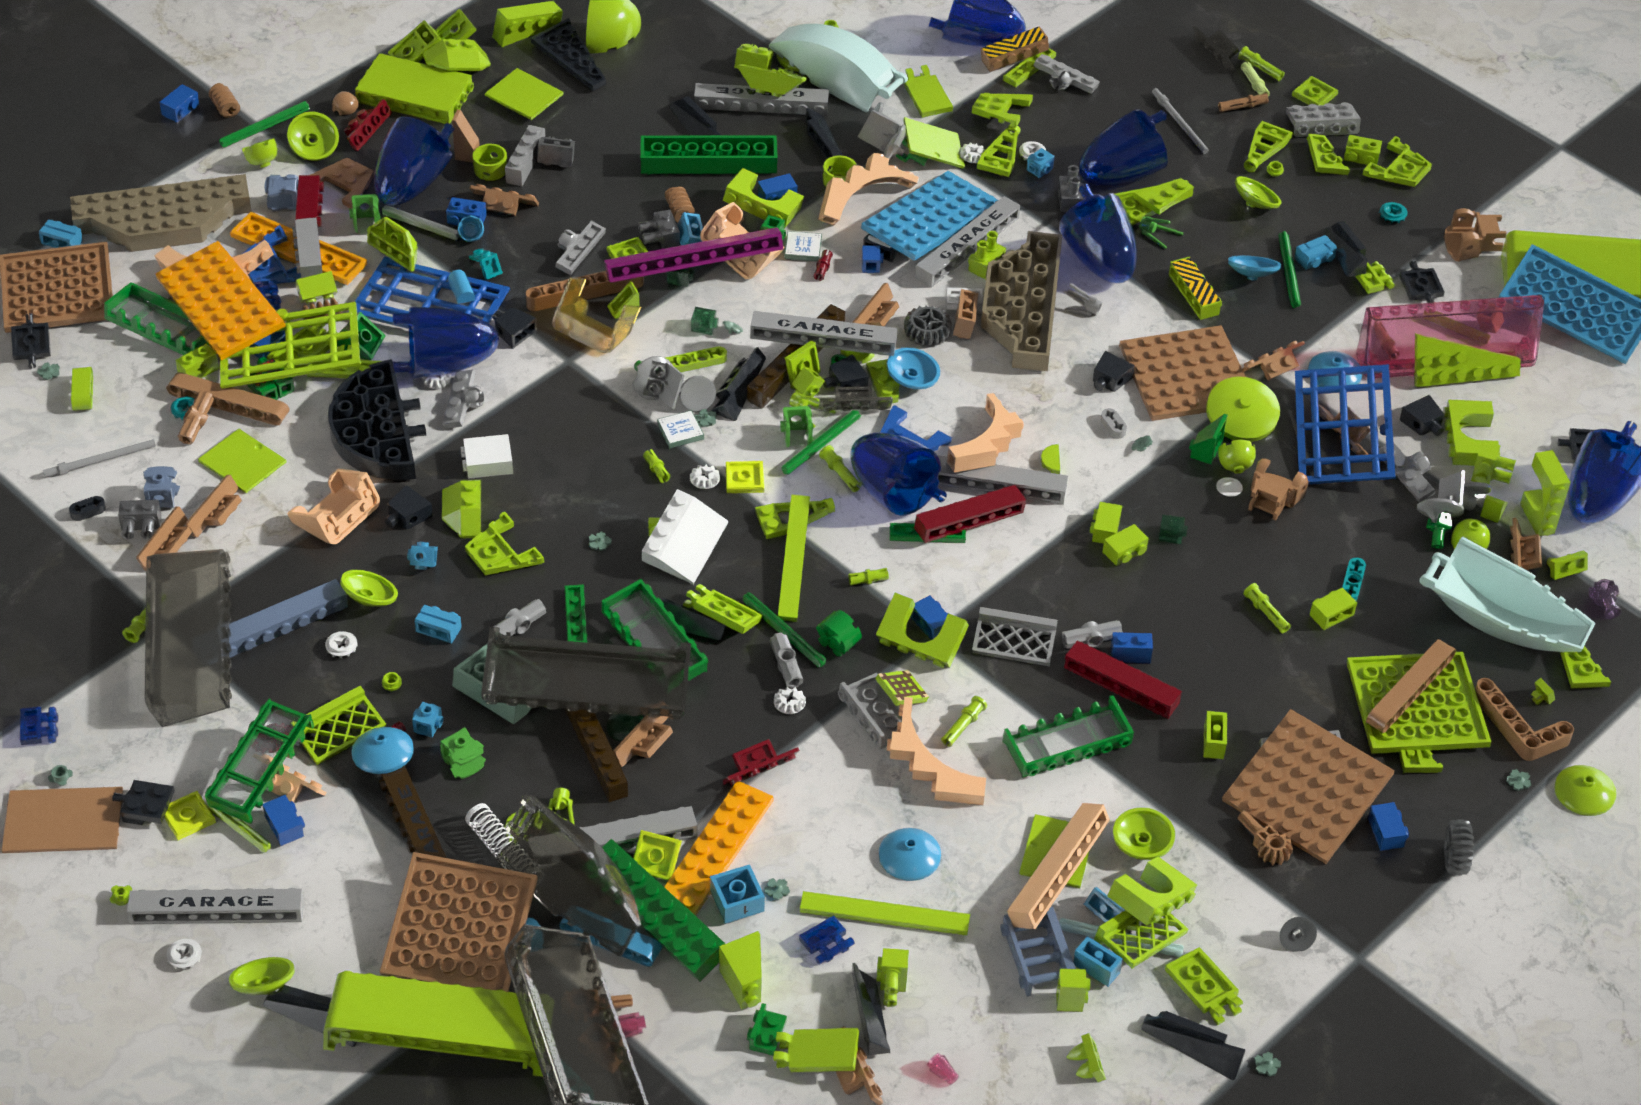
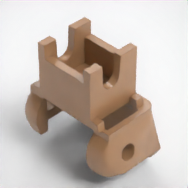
M1466 208L1455 210L1451 225L1447 226L1444 235L1445 246L1450 256L1455 261L1460 262L1479 257L1482 251H1502L1503 243L1494 241L1496 238H1506V231H1500L1498 222L1502 220V215H1480V212L1471 211ZM1474 217H1476L1475 227H1472Z
M1262 458L1258 461L1256 471L1254 472L1251 487V497L1253 498L1249 503L1248 510L1252 511L1256 507L1273 514V520L1276 521L1284 506L1293 508L1306 496L1309 481L1307 476L1301 472L1295 475L1293 481L1275 474L1265 473L1271 461Z

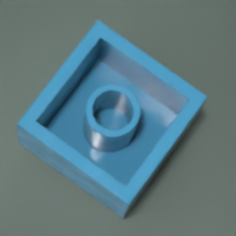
M750 864L710 876V892L725 924L765 911V896Z

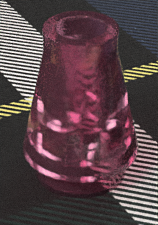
M937 1053L927 1063V1066L930 1068L929 1071L946 1081L949 1085H952L959 1078V1075L945 1055Z

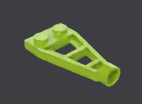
M1262 121L1255 130L1248 159L1244 163L1245 170L1255 172L1260 164L1287 145L1292 138L1293 132ZM1262 138L1275 142V144L1270 146L1260 141ZM1257 148L1259 150L1265 151L1266 153L1260 154L1258 152H1255V150Z
M1009 125L982 153L977 163V169L1006 177L1010 176L1015 164L1017 137L1021 131L1018 125L1017 127ZM1002 141L1012 143L1011 147L1001 145ZM999 151L1007 153L1008 157L1004 159L993 156V154Z
M832 497L821 501H810L809 509H812L813 514L808 516L807 524L835 512V504ZM790 502L771 503L755 507V513L766 539L787 534L788 523H781L778 514L780 512H789Z

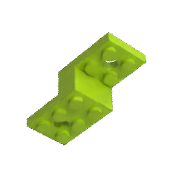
M458 9L436 30L423 20L390 49L388 54L393 57L419 62L424 58L423 52L442 39L466 40L477 30L466 15Z

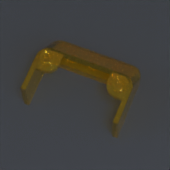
M569 277L552 320L553 327L557 331L600 353L612 352L631 333L641 307L624 305L619 320L612 329L586 315L589 307L588 302L580 297L586 279Z

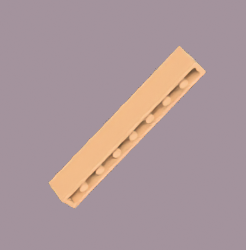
M1081 804L1007 910L1013 927L1036 929L1110 821L1104 804Z

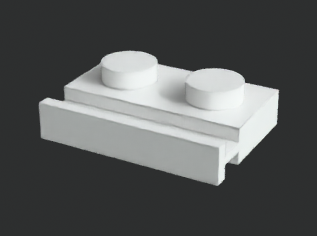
M947 287V313L956 314L960 291L965 289L978 293L976 314L982 315L983 289Z

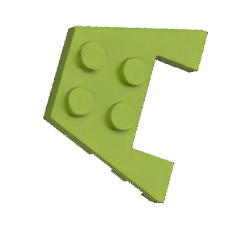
M981 93L972 106V113L988 119L994 117L1000 123L1004 124L1006 121L1011 123L1010 126L1017 127L1020 122V115L1010 114L1007 111L1012 104L1029 107L1033 101V95Z
M1394 136L1388 143L1387 149L1400 155L1387 169L1370 162L1363 170L1362 175L1415 187L1431 170L1432 164L1419 153L1412 152L1409 145L1402 144L1400 138Z
M505 511L499 515L500 518L498 520L492 521L489 524L488 529L483 533L480 532L465 546V552L485 575L544 563V557L536 547L517 555L500 535V533L514 527V521Z

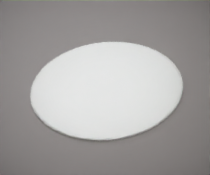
M1226 477L1217 482V490L1225 496L1233 497L1242 492V484L1234 478Z

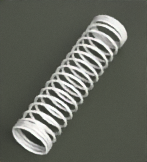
M483 803L472 807L466 814L465 821L472 827V830L479 836V839L483 841L486 847L490 849V852L501 863V866L507 870L515 866L512 871L519 870V872L529 866L523 873H538L536 887L539 886L544 877L543 873L539 868H536V864L532 863V859H529L525 851L521 850V846L518 845L517 841H514V837L510 836V833L503 827L500 820L496 819L490 808ZM481 808H486V810L482 811L474 818L473 822H470L471 816L477 810ZM484 813V815L480 819L476 820V818L479 815ZM493 821L490 826H488L486 829H483L485 825ZM497 825L493 831L486 834L493 826ZM500 830L497 835L490 838L496 831ZM502 834H504L501 839H499L497 842L493 843L499 836H501ZM507 839L504 844L497 847L503 840ZM511 843V845L507 849L501 851L506 845ZM515 847V849L511 853L505 856V854L509 850ZM501 848L498 853H495L496 849ZM516 852H519L514 858H512L511 860H509V858H510L513 854H515ZM522 856L517 863L513 864L516 859ZM508 857L505 862H502L503 858ZM526 861L520 868L516 869L522 862Z

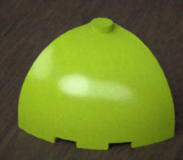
M590 0L586 29V47L589 53L607 52V49L614 47L619 49L627 45L631 38L637 36L641 28V17L638 9L631 1Z

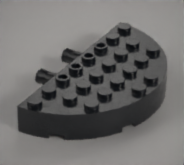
M392 359L371 364L368 369L362 372L358 370L337 388L328 409L330 435L333 446L340 457L358 471L367 472L368 475L390 480L416 479L410 438L426 436L425 424L416 426L406 425L404 412L421 410L419 398L402 400L400 398Z

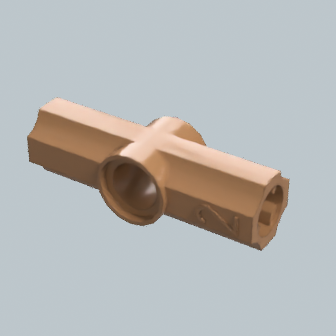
M207 391L198 392L193 405L185 413L183 418L185 421L177 436L182 443L191 445L195 441L199 430L208 419L207 413L214 400L211 393Z

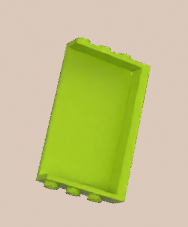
M379 53L376 59L372 61L370 68L366 70L364 77L359 80L355 94L358 103L375 107L380 100L385 99L390 109L394 112L450 125L457 109H461L463 102H466L467 96L473 91L474 83L472 82V75L445 70Z

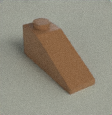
M457 109L452 119L455 160L473 163V152L479 147V139L462 111Z
M965 289L960 291L953 326V335L959 338L970 339L976 321L977 292Z

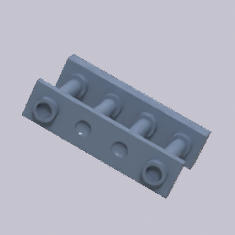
M1053 906L1049 908L1036 927L1046 928L1047 936L1017 941L1015 932L1029 929L1013 927L1008 914L1004 915L1003 924L1000 925L1001 934L1003 937L1006 936L1019 973L1020 988L1025 990L1027 997L1031 996L1034 984L1058 980L1059 971L1030 976L1027 967L1056 962L1059 963L1060 969H1076ZM1047 944L1053 946L1054 951L1051 954L1026 959L1023 958L1021 949Z

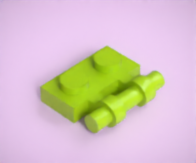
M1377 261L1372 264V267L1367 262L1366 274L1355 276L1368 294L1384 290V286H1387L1389 289L1395 286L1392 277L1386 274L1383 265H1380Z

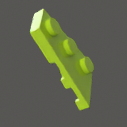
M1308 135L1307 141L1316 172L1349 174L1350 169L1342 164V158L1334 153V147L1325 135Z
M1180 178L1135 192L1134 198L1160 215L1192 193L1194 186Z
M888 359L866 363V369L880 405L898 403L899 383L890 376L887 370Z
M1585 646L1581 652H1560L1571 688L1610 687V679L1602 674L1601 667L1594 663L1590 657V652Z

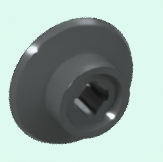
M1306 917L1291 918L1285 922L1280 930L1281 944L1292 952L1307 950L1313 945L1317 937L1315 924ZM1300 930V933L1296 935L1293 934L1294 932Z

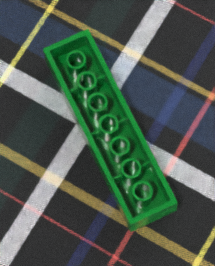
M777 135L641 136V174H737L742 168L753 173H777Z
M610 839L581 868L601 891L646 933L657 940L699 982L719 964V946L724 945L725 942L614 840Z

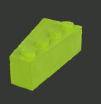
M554 1L497 9L492 37L501 47L541 33L560 23L563 11Z

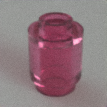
M639 1012L618 1016L619 1018L613 1019L617 1036L628 1037L642 1034V1029L646 1028L644 1015L640 1016Z

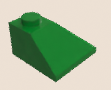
M358 312L360 359L372 360L386 335L366 316ZM350 322L340 332L350 331ZM351 338L337 340V347L345 345L344 350H347L348 345H351Z
M1224 413L1201 430L1196 439L1191 440L1189 446L1191 450L1190 458L1212 464L1224 438L1228 414Z

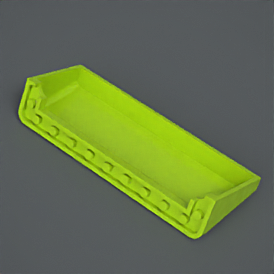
M1520 230L1510 231L1506 235L1501 253L1504 287L1533 244L1641 299V239Z
M343 971L337 974L323 1031V1050L334 1051L336 1044L341 1043V1046H346V1041L523 1062L524 1069H527V1066L533 1069V1076L544 1077L554 1001L546 995L537 996L523 992L513 993L504 990H489L482 987H465L459 984H441L436 981L425 982L417 979H401L394 976L385 977L371 973L361 974Z

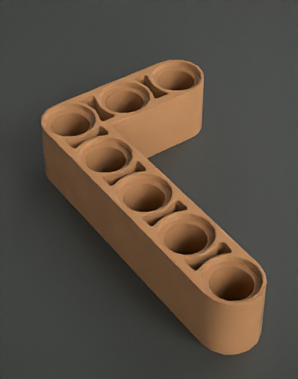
M1488 678L1478 680L1475 691L1481 709L1522 759L1532 761L1569 745L1574 732V727L1571 723L1560 721L1534 732L1492 680Z

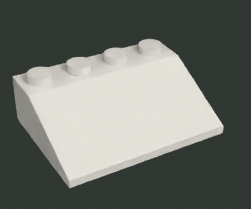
M677 489L642 549V561L694 585L726 528L728 521L697 498Z

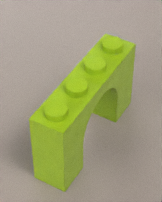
M742 168L726 187L723 201L729 204L734 202L740 209L763 220H766L768 215L784 219L785 229L800 211L804 196L788 190L779 200L770 201L762 199L752 192L758 175Z
M1448 399L1447 406L1443 407L1444 418H1446L1445 431H1448L1446 441L1447 444H1450L1448 455L1452 458V465L1475 466L1482 440L1466 436L1461 429L1468 426L1491 427L1494 416L1492 401ZM1483 440L1486 442L1499 445L1498 441Z
M1549 450L1535 453L1531 465L1540 481L1542 489L1524 491L1520 502L1535 534H1539V536L1555 534L1571 483L1554 451Z
M895 592L876 633L880 640L879 642L888 647L894 645L897 647V650L906 654L908 652L914 653L915 657L920 660L926 661V659H929L938 667L944 668V666L950 668L969 626L967 621L948 613L939 634L933 640L925 643L912 641L907 637L906 625L915 607L913 599Z
M1156 857L1147 862L1140 879L1157 892L1146 889L1127 874H1124L1114 880L1107 897L1147 926L1154 921H1159L1164 915L1168 916L1173 910L1180 909L1184 904L1191 903L1196 895L1194 891L1197 884L1160 857Z

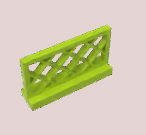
M358 686L306 714H311L314 728L305 727L304 734L314 733L316 736L314 741L304 740L301 744L316 765L353 746L358 737L365 733L364 731L367 732L374 728L386 727V723L365 696L363 688ZM364 703L367 707V712L355 711L356 706ZM342 714L351 715L349 722L339 721L338 717ZM353 716L365 718L363 725L352 723ZM367 719H374L379 723L375 727L366 726ZM291 722V728L295 726L296 722ZM325 723L333 724L332 732L320 730L321 725ZM336 725L347 727L346 735L335 733ZM350 728L362 730L361 734L350 736ZM318 736H329V743L317 742ZM333 737L344 739L343 744L340 746L331 745ZM315 747L327 749L326 753L318 757L314 752Z
M1124 910L1099 926L1094 941L1101 945L1104 943L1116 955L1123 958V961L1133 969L1187 934L1189 929L1171 913L1168 916L1164 915L1157 922L1150 923V927L1140 926V920ZM1154 923L1163 924L1164 929L1154 928ZM1168 925L1175 926L1179 931H1169ZM1126 930L1136 931V936L1126 934ZM1140 932L1150 933L1151 938L1140 937ZM1155 934L1165 936V940L1155 939ZM1111 939L1122 940V945L1115 944ZM1126 941L1137 942V947L1127 946ZM1141 943L1150 944L1151 949L1141 948ZM1127 952L1137 953L1138 958L1133 960L1127 955Z

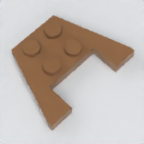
M345 158L310 175H320L321 182L327 181L348 191L349 193L342 199V204L352 208V196L363 195V192L367 190L374 177V170L349 158Z

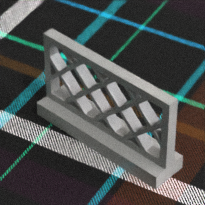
M980 607L972 653L1050 666L1058 620ZM981 625H990L993 630L985 634L981 629ZM1008 628L1012 633L1004 637L1000 630ZM1026 631L1031 634V637L1023 640L1019 633ZM997 633L1001 640L993 644L988 637ZM1043 634L1051 636L1050 640L1044 644L1038 638ZM1016 636L1020 643L1012 647L1007 640ZM984 639L990 645L985 649L977 648L978 643ZM1035 639L1040 646L1031 650L1027 643ZM1005 643L1009 650L1001 652L996 647ZM1024 646L1029 653L1019 655L1015 650ZM1043 649L1047 654V659L1038 658L1035 653Z

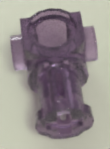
M1601 579L1595 582L1594 586L1589 588V596L1595 604L1603 607L1604 616L1607 619H1613L1621 614V609L1616 604L1619 588L1615 585L1614 580Z

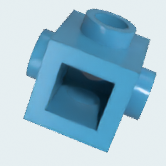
M1043 148L1039 149L1028 157L1027 170L1041 178L1053 169L1054 155Z
M417 542V545H412L411 549H408L407 554L410 565H415V569L427 570V567H435L438 547L429 546L428 542Z
M422 702L419 709H415L413 713L414 732L433 737L437 728H440L443 724L444 717L442 716L441 707Z

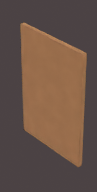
M123 787L10 790L2 853L117 849L122 802L113 801L112 797L114 792L123 794Z

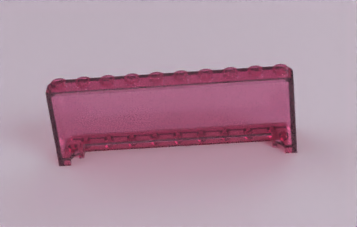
M1542 295L1366 307L1356 356L1360 366L1389 364V377L1414 376L1415 333L1422 336L1434 337L1478 349L1516 356L1521 359L1520 368L1532 367L1536 364L1538 358L1544 300ZM1374 373L1375 378H1382V373Z

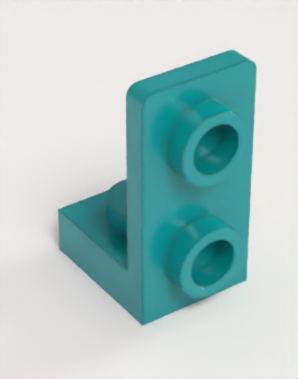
M477 249L473 251V254L469 255L470 260L480 263L485 279H490L503 273L497 253Z

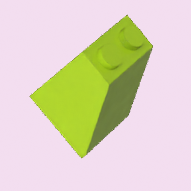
M759 931L719 946V971L741 1010L748 1007L752 1008L761 1002L762 969Z

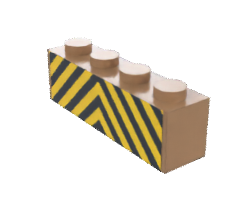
M1038 26L980 48L981 59L989 72L1049 50L1048 37L1041 27Z

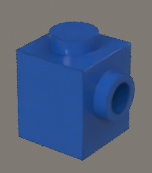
M862 246V273H880V264H883L884 257L883 253H880V246Z

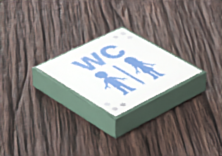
M787 231L784 259L818 261L820 259L822 234Z
M692 410L657 419V425L669 449L704 440V433Z

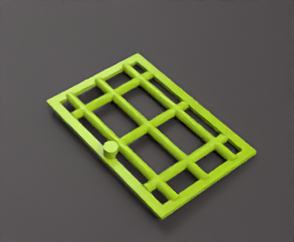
M356 301L287 313L286 309H279L277 313L287 322L285 327L278 330H285V342L250 348L248 346L224 360L220 359V387L223 389L361 365ZM349 310L347 313L335 314V312ZM328 314V316L290 322V320ZM350 320V331L336 333V322ZM328 323L329 334L293 340L292 329ZM351 338L352 349L337 352V340ZM329 342L330 353L294 359V347ZM286 349L285 361L250 366V355ZM242 356V368L228 370V359ZM352 357L349 360L338 361L341 358ZM324 361H331V363H325V364H319V365H313V366H307V367H301V368H295V369H294V366H300V365H306V364H312V363H318V362H324ZM287 368L284 371L250 376L253 373ZM241 375H243L242 378H236V379H230V380H229V377H235V376H241Z

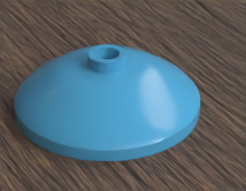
M1241 255L1228 258V264L1235 271L1247 276V279L1258 280V277H1267L1276 273L1281 268V263L1264 257Z
M916 348L897 349L894 356H889L887 360V370L890 376L900 385L910 389L930 388L937 383L940 377V367L937 361L928 353Z
M1326 351L1317 354L1311 359L1308 370L1357 367L1360 364L1346 353ZM1362 374L1346 375V385L1359 384ZM1338 376L1317 377V385L1319 387L1339 386Z
M392 727L374 728L362 734L352 746V759L355 765L365 772L373 774L390 773L400 769L409 762L414 751L413 742L410 736L400 729Z
M901 828L889 833L882 840L879 847V860L882 867L890 875L901 880L916 881L924 879L936 871L941 861V849L936 839L929 833L916 828Z

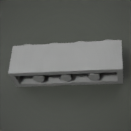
M528 125L505 167L506 183L523 186L538 159L539 142L541 137H545V128Z
M296 219V227H292L293 237H297V239H294V247L298 249V251H295L296 261H299V263H296L297 273H301V278L321 274L323 272L317 219Z

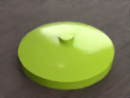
M1231 377L1219 382L1211 390L1206 404V412L1210 423L1214 422L1224 413L1228 414L1224 433L1225 437L1232 440L1254 442L1267 437L1275 429L1280 416V406L1275 394L1265 384L1248 377Z

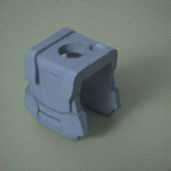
M271 174L267 177L264 188L266 195H268V210L280 211L287 208L296 210L298 176L288 174L285 177H280V175Z
M156 466L149 467L143 471L144 479H146L144 485L145 500H159L160 508L175 507L174 497L177 496L180 486L172 482V479H175L177 471L173 467Z

